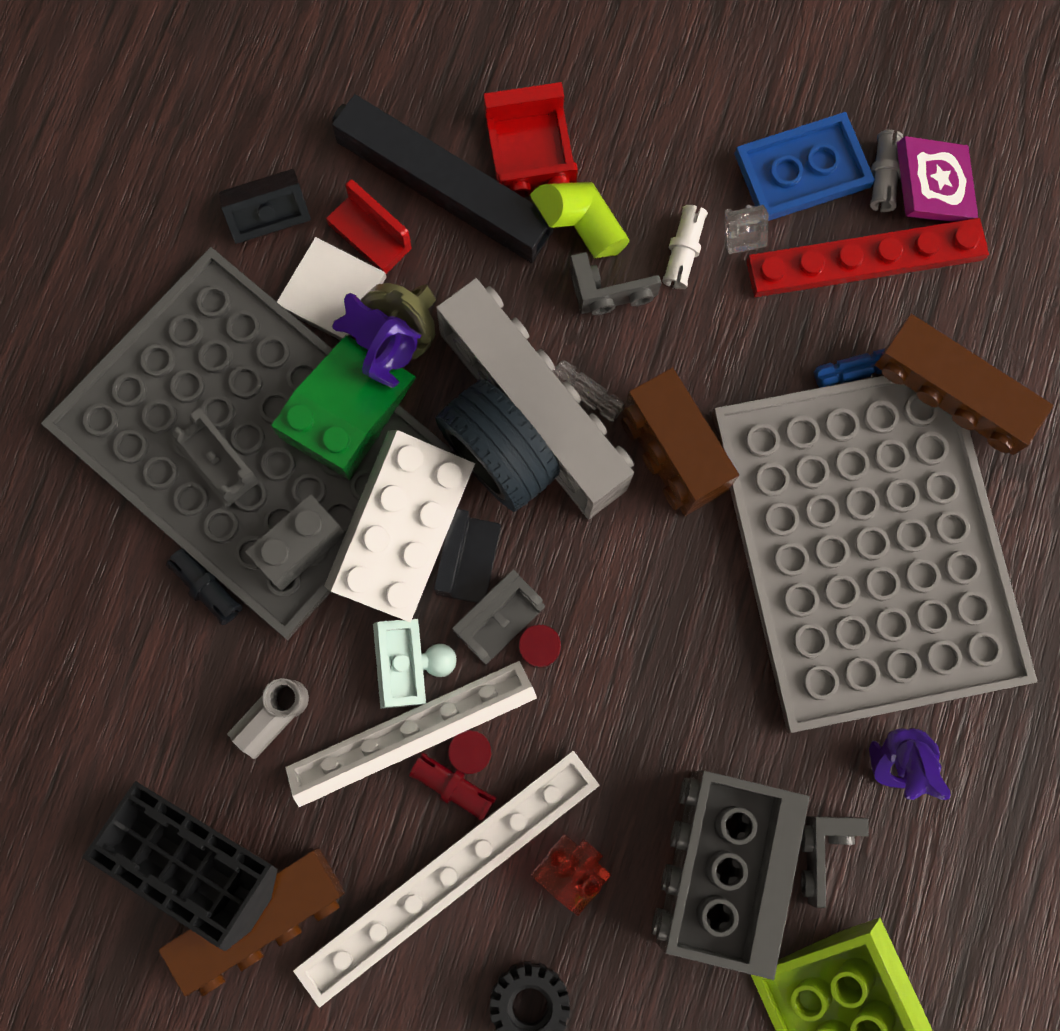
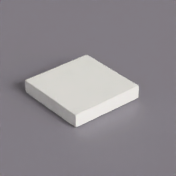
M315 237L277 303L295 318L340 341L345 335L352 338V335L335 331L332 328L334 321L346 314L344 304L346 294H355L361 300L374 286L384 283L386 273Z

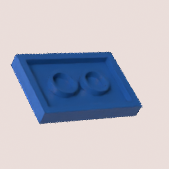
M846 112L738 146L734 153L762 223L871 188L875 182Z

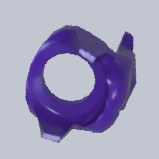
M346 294L344 298L346 314L335 320L332 328L335 331L352 335L356 338L357 344L368 350L362 366L363 374L391 388L397 386L399 381L389 371L391 369L403 368L410 362L417 348V338L420 339L421 334L411 329L404 320L395 316H387L379 309L372 310L364 305L355 294Z
M914 728L895 729L889 732L882 747L877 741L871 742L869 753L873 774L877 782L893 788H905L904 797L908 800H915L924 794H929L941 800L950 799V789L940 775L942 767L939 762L940 753L938 745L926 732ZM894 763L896 765L898 775L902 778L895 777L890 773V769Z

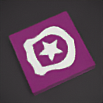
M904 136L896 142L906 216L950 222L978 218L968 145Z

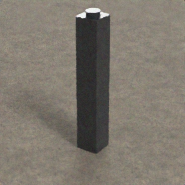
M354 94L347 104H342L336 110L332 126L338 144L530 263H533L553 234L554 228L549 227L535 204L358 95Z

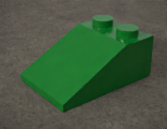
M345 335L293 392L271 426L280 439L350 480L416 377L403 368L391 369L389 372L399 381L397 386L391 388L362 373V366L368 350L357 344L356 340Z

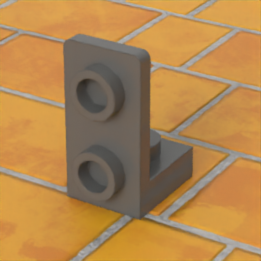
M587 252L571 255L569 272L581 314L592 312V315H603L613 311L615 306L630 303L631 306H641L653 301L654 297L658 296L661 287L659 275L601 288L598 267L596 264L590 266Z
M806 816L807 825H804L801 850L802 852H807V870H802L801 891L803 897H808L809 905L816 908H826L825 836H828V844L855 845V836H869L868 818Z

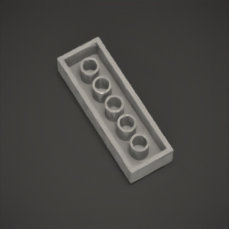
M475 278L436 307L440 335L477 381L484 379L498 388L535 427L558 462L560 474L555 479L589 520L627 491L634 475V471L631 469L634 466L633 461L622 447L617 446L614 448L604 436L607 434V430L601 420L593 413L588 416L578 404L581 398L575 388L568 381L561 383L552 372L555 370V366L549 356L542 349H539L537 352L527 341L529 334L523 324L516 317L510 320L501 309L504 304L497 292L491 286L484 288L480 281Z

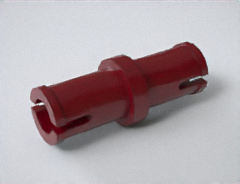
M426 753L421 754L409 774V777L418 780L441 795L440 800L446 804L451 801L479 818L482 822L497 798L464 779L465 774L457 770L454 773L430 758Z

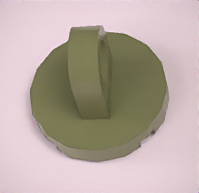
M392 283L377 284L361 298V302L370 309H379L387 316L400 318L411 329L421 334L420 339L417 338L418 344L412 359L421 356L432 345L436 334L434 320L428 309L436 301V297L428 285L424 284L409 291L403 286Z

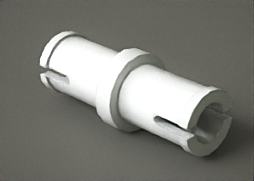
M695 205L683 206L676 237L671 238L669 244L671 255L662 282L670 286L671 282L674 281L673 288L675 289L687 288V281L694 257L699 256L701 245L698 242L708 212L704 208H700L698 214H696L697 206Z

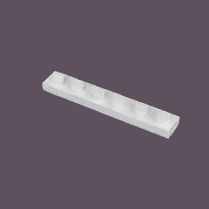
M520 661L285 767L292 796L297 805L301 807L536 699L534 689Z

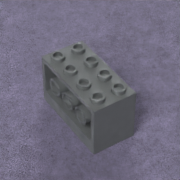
M692 771L690 778H684L679 796V803L685 804L682 822L675 820L670 838V846L676 848L672 865H665L661 880V890L666 891L663 909L656 908L651 934L656 935V943L666 954L771 980L775 979L810 796L708 771ZM734 814L738 825L737 829L732 831L729 836V829L725 825L727 819H731ZM725 859L726 864L729 865V870L720 879V874L716 873V868ZM717 904L720 914L718 918H714L713 922H710V919L707 918L708 910L713 909L714 905Z

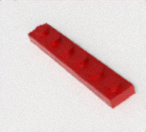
M975 218L752 254L748 256L746 262L754 298L983 261L989 255L981 219Z

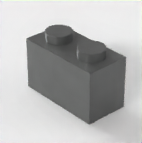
M309 495L245 552L271 582L280 590H283L343 538L345 533L312 495Z

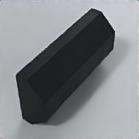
M137 781L133 783L82 857L224 951L251 932L272 898L278 870Z

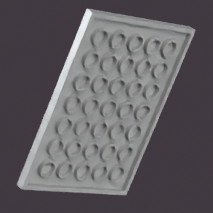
M884 376L714 408L712 414L718 440L739 473V477L730 487L787 734L1038 682L970 430L957 425L953 421L952 415L941 408L931 407L923 403L912 389L904 384H895Z

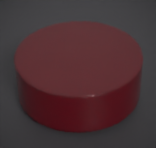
M539 624L529 627L524 631L519 641V652L522 659L530 666L536 668L547 667L554 663L561 651V641L557 632L546 625Z
M469 730L456 735L450 743L449 759L452 765L463 773H478L488 765L491 759L490 743L483 734L477 731Z

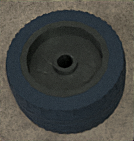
M481 379L468 387L467 390H464L458 395V398L452 400L435 417L440 431L457 455L475 463L472 473L500 503L513 512L528 504V501H531L538 493H541L560 474V468L555 456L535 427L503 392L487 380Z

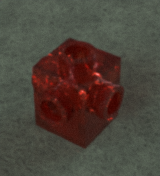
M563 834L531 873V876L555 899L579 916L589 902L600 892L602 886L612 874L598 863L603 855L585 839L577 845L567 835Z

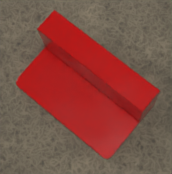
M350 179L345 184L348 198L326 218L327 223L374 267L387 274L412 249L409 231L354 180Z

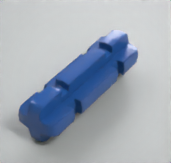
M885 348L873 351L871 355L865 353L839 360L834 365L833 363H827L818 366L814 371L818 387L833 386L838 381L840 384L870 377L874 372L881 374L882 370L876 367L875 363Z

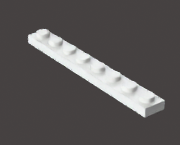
M572 751L308 958L293 972L320 1008L600 785L576 753Z

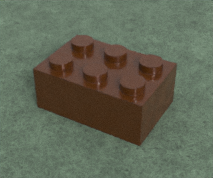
M674 368L668 369L629 391L622 413L624 416L621 419L622 426L631 440L638 439L645 451L642 453V458L649 471L653 475L658 473L666 485L663 488V493L670 506L674 510L679 508L685 517L727 493L739 477V473Z

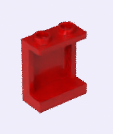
M562 82L484 93V113L496 181L523 198L530 196L542 184L577 182L578 169L577 163L573 161L565 119Z

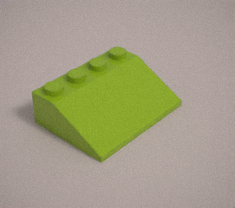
M881 918L840 931L779 959L774 980L751 975L776 1031H933Z

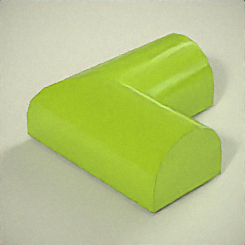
M592 182L542 184L530 194L531 199L549 227L574 226L594 258L616 256L628 245L629 238Z

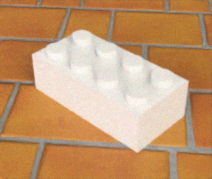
M399 430L388 431L324 587L331 592L411 622L475 463Z

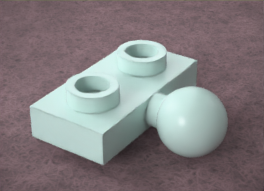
M412 619L411 622L395 620L374 623L380 709L426 704L423 670H426L435 677L449 675L456 666L457 658L455 652L448 645L435 644L429 647L425 653H421L418 619Z

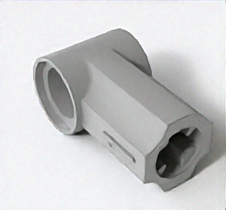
M284 678L273 680L266 686L260 699L227 735L242 752L249 755L252 759H257L291 720L305 711L309 702L308 690L302 683L296 680ZM289 686L294 691L295 702L291 708L283 710L278 705L277 696L281 689Z

